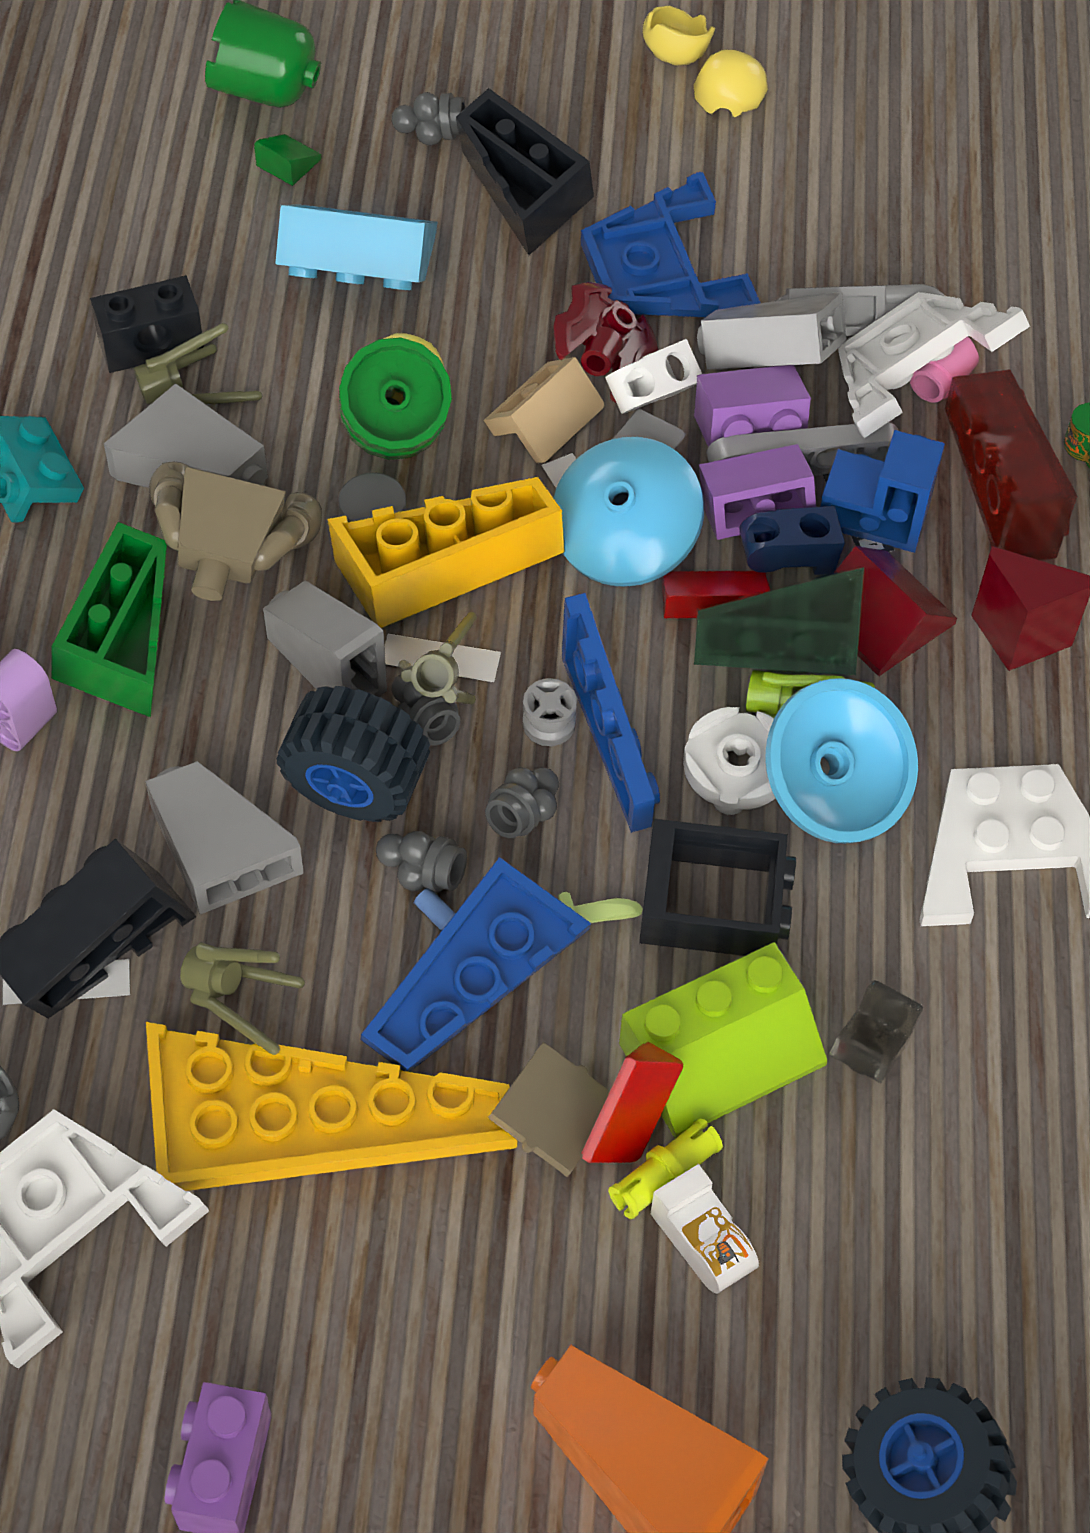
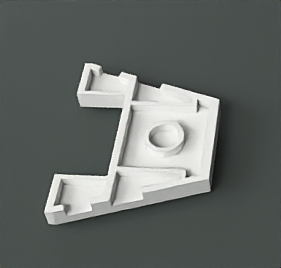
M918 292L845 341L838 348L843 375L849 387L847 394L854 410L852 414L853 421L860 434L866 438L903 413L895 397L888 392L889 389H897L907 384L911 380L913 373L930 361H938L947 357L953 351L954 345L967 336L972 337L993 352L1030 327L1023 310L1018 307H1010L1006 311L1007 313L997 312L994 304L980 302L972 308L965 307L960 298Z
M1059 764L951 769L920 914V925L971 924L974 910L967 872L1065 867L1076 868L1085 916L1090 918V816Z
M54 1109L0 1152V1329L4 1339L2 1346L5 1356L18 1369L63 1332L29 1287L28 1283L127 1201H130L166 1247L210 1211L197 1196L171 1183L161 1174L135 1161L112 1144Z

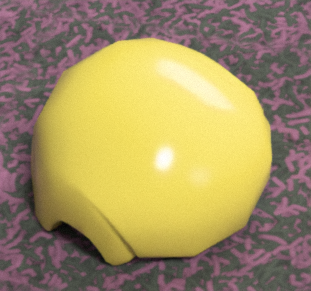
M669 5L655 7L647 15L643 24L645 43L655 57L676 66L689 65L701 58L707 50L715 28L712 26L707 31L706 17L704 15L692 18L685 11Z
M721 50L711 55L706 60L693 85L695 99L706 112L713 114L719 108H726L731 111L733 117L739 116L742 112L756 109L768 90L767 75L760 62L752 56L737 50Z

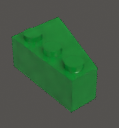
M117 522L52 644L51 679L151 718L167 550L165 540Z

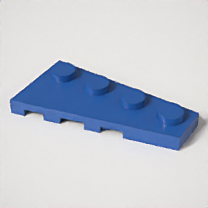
M585 593L566 597L564 599L562 661L631 833L652 827L654 805L660 803V793L656 779L652 772L646 773L641 759L640 741L635 729L631 728L622 697L616 685Z
M499 857L362 1032L361 1041L392 1064L400 1065L402 1071L411 1072L590 929L592 923Z

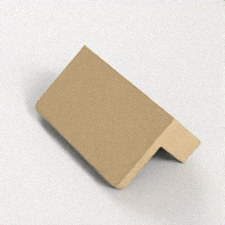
M571 357L562 361L547 362L486 417L484 422L494 436L516 433L536 463H545L604 408V401L576 357Z

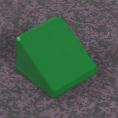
M286 134L259 139L254 143L256 166L291 186L296 184L321 160L320 153Z

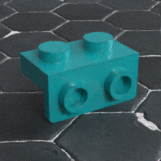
M0 416V503H2L11 522H23L32 503H77L84 490V486L46 417Z

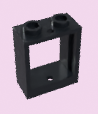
M654 819L639 943L746 956L775 942L777 945L778 939L788 940L792 906L782 905L783 889L793 890L796 869V857L786 856L788 834ZM671 861L767 872L763 924L666 912Z

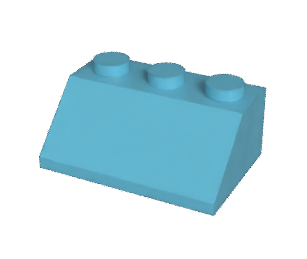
M301 204L281 205L275 264L289 266L288 275L317 278L318 270L336 272L335 281L364 284L365 276L384 278L383 287L411 290L412 282L419 283L426 279L438 222Z

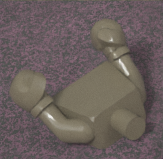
M174 461L162 463L152 475L149 484L150 498L155 506V514L166 545L178 551L179 566L196 571L191 591L197 597L205 600H221L227 579L250 583L257 570H268L290 550L309 544L317 536L321 527L322 508L320 503L306 493H291L284 504L285 491L190 468L184 463Z

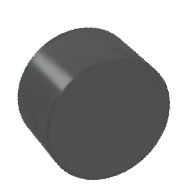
M365 473L355 476L342 487L339 494L340 516L346 515L348 522L372 518V510L393 506L394 513L406 511V496L403 487L394 478L385 474Z

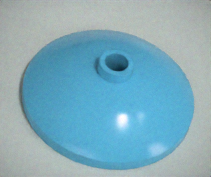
M644 437L615 438L590 448L580 455L565 471L553 497L562 509L563 555L576 570L586 577L611 586L641 585L661 578L672 571L691 552L700 535L704 520V496L699 480L690 464L673 448L659 441ZM617 494H629L628 500L624 504L619 506L612 504Z
M828 679L799 690L783 704L776 714L766 743L767 775L778 804L799 828L821 840L846 844L865 841L879 836L901 818L913 797L918 776V756L911 729L895 704L883 693L865 683L851 679ZM822 757L829 763L830 769L828 774H825L821 769L820 761Z

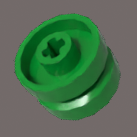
M401 337L378 339L359 349L345 366L339 386L341 422L350 439L366 453L387 460L411 458L430 448L443 432L452 401L450 377L439 357L423 344ZM395 392L403 395V401L400 405H391L385 397L392 398Z

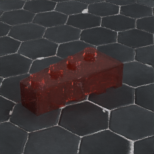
M1010 369L952 377L945 411L991 547L993 546L1037 560L1057 558L1063 538L1069 534V520L1078 495L1028 404L1023 389L1019 387Z

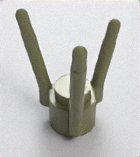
M221 323L160 356L145 360L146 364L134 367V372L146 405L153 403L175 383L183 388L178 370L214 354L217 351V347L214 344L198 348L226 333L229 329L228 325ZM260 391L191 394L204 404L237 403L262 399Z
M469 612L446 642L441 645L439 650L429 651L417 659L413 666L406 660H401L398 664L402 672L401 679L405 682H412L416 691L423 696L430 698L442 696L447 703L474 704L476 697L473 694L458 690L454 686L458 680L459 669L452 654L473 626L477 615L474 612Z
M200 942L188 951L183 960L180 974L184 987L193 990L190 998L192 1004L209 1009L272 1055L279 1053L280 1046L216 998L234 993L240 984L241 977L294 988H303L305 985V980L301 977L238 963H277L280 960L278 952L216 947Z

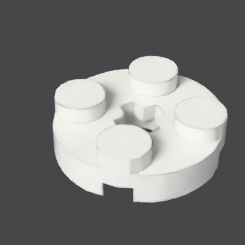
M740 707L720 708L700 718L693 725L689 733L683 757L686 778L698 795L706 801L713 803L719 812L726 815H735L742 810L755 809L775 799L766 769V743L774 718L757 711L756 716L748 713H739ZM733 750L739 756L747 753L751 757L747 760V765L735 766L728 762L729 756L727 752Z

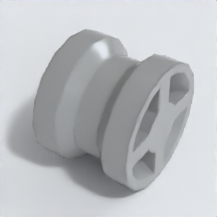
M546 678L530 685L524 693L523 729L531 741L541 746L552 747L563 744L574 733L577 697L574 690L567 683L559 679ZM554 713L559 716L551 719L544 718V716L553 715Z

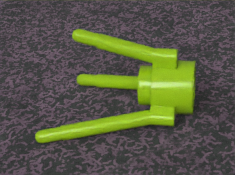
M753 670L748 687L746 712L757 713L759 711L775 718L783 704L794 695V690H801L806 686L823 680L845 678L843 676L785 675ZM862 682L875 688L872 682Z

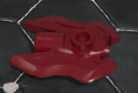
M591 282L571 285L572 302L567 311L555 316L553 326L555 351L561 361L583 344L585 345L581 357L583 369L593 376H604L610 371L611 367L613 373L642 359L646 355L658 351L655 334L645 315L643 314L636 320L635 314L626 303L609 299L608 296L612 293V289L609 286ZM610 390V399L616 403L615 398Z

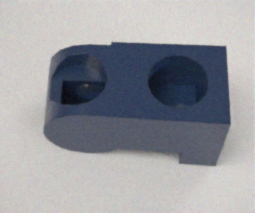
M835 506L776 509V511L760 512L747 517L739 526L747 565L756 572H774L786 567H812L814 575L833 574L845 545Z

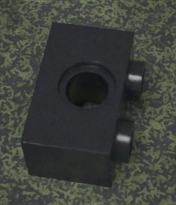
M186 275L90 298L98 340L109 373L146 364L145 360L160 356L202 333L199 309Z

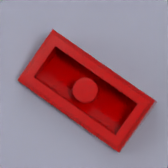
M670 571L661 577L664 618L768 617L771 593L766 573L756 571Z
M650 1042L643 1043L626 1056L581 1153L583 1154V1160L589 1163H632L642 1157L683 1070L684 1063L681 1059Z

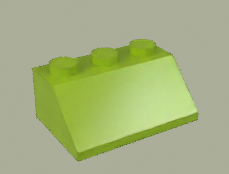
M775 942L622 1014L619 1045L626 1056L643 1043L650 1042L681 1059L684 1063L683 1070L661 1114L674 1138L692 1126L693 1122L701 1118L710 1123L826 1066L828 1061L805 989Z

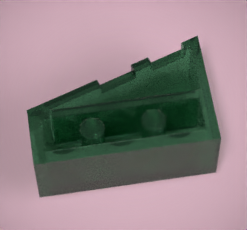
M857 566L697 608L693 647L694 665L856 675L864 567Z

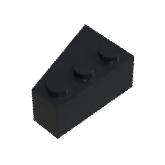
M488 88L456 116L464 156L528 255L534 252L594 197L590 161Z
M115 838L107 846L100 847L91 853L86 859L84 867L67 883L52 889L43 898L41 906L22 924L11 927L0 937V976L26 1007L49 1019L108 978L107 972L103 969L108 964L117 960L131 949L138 957L153 947L152 942L148 939L150 936L175 919L183 927L197 916L156 869Z

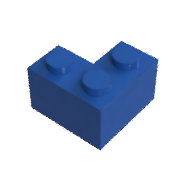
M894 430L885 461L873 459L864 454H854L838 449L822 495L820 507L835 506L843 534L915 553L930 506L945 443L931 440L921 435H912Z

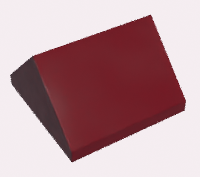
M861 546L853 548L812 599L809 607L878 676H881L948 630L957 621V617L888 551Z
M993 546L991 547L971 616L1008 671L1073 645L1090 598V575Z

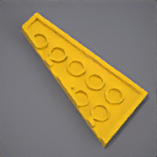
M146 1022L156 1172L185 1191L517 1148V1139L488 1118L510 1088L509 1084L441 1072L436 1076L401 1071L400 1065L378 1062V1066L349 1062L347 1061V1056L279 1045V1053L272 1055L255 1043L250 1045L221 1040L219 1034L197 1031L196 1035L169 1031L166 1025Z

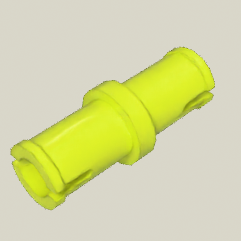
M699 1118L693 1122L692 1126L665 1147L660 1145L653 1147L646 1153V1161L621 1181L609 1187V1195L619 1211L628 1205V1208L624 1211V1216L634 1219L640 1211L652 1203L654 1191L697 1164H702L710 1156L722 1150V1140L717 1131L710 1126L703 1133L702 1130L708 1126V1122Z

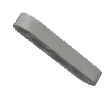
M888 422L866 438L860 434L856 424L733 435L714 441L708 447L706 453L709 463L798 444L813 475L830 474L838 449L827 453L820 452L830 448H839V450L854 454H864L873 459L885 461L894 430L898 431V428Z

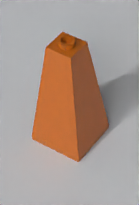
M570 1345L559 1361L551 1356L534 1378L531 1389L536 1392L534 1395L533 1415L627 1533H731L756 1496L769 1458L578 1348Z

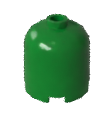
M233 0V4L226 3L212 35V40L220 43L216 63L208 60L206 62L205 82L208 88L272 107H287L300 99L306 87L312 89L315 87L321 70V62L314 60L315 43L307 27L299 22L241 0Z

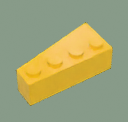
M538 477L475 489L471 492V498L456 501L445 499L444 496L425 499V507L394 513L393 506L372 510V518L352 522L347 521L346 515L328 519L335 563L371 620L380 628L564 553L562 509Z

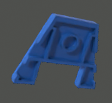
M703 171L688 176L687 183L673 191L667 187L655 193L653 201L636 210L629 206L581 230L580 244L595 282L609 286L612 289V293L608 298L612 301L618 300L619 302L626 303L634 314L707 317L718 309L760 304L748 273L703 283L698 281L674 223L715 214L716 200Z

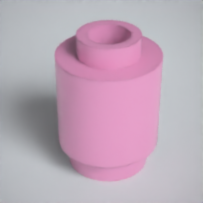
M969 337L964 338L954 345L953 351L947 357L938 361H930L914 372L910 380V385L914 392L920 398L932 403L951 397L978 364L979 355L972 340Z

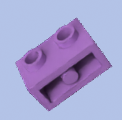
M794 365L697 375L694 417L709 447L714 441L722 437L808 428L811 397Z
M798 444L699 464L700 482L705 505L704 510L717 540L740 535L739 526L742 521L753 514L776 511V509L816 507L814 475Z
M203 1382L199 1401H189L181 1429V1439L188 1441L182 1465H172L165 1491V1503L172 1505L171 1511L179 1530L193 1533H244L272 1417L266 1393Z

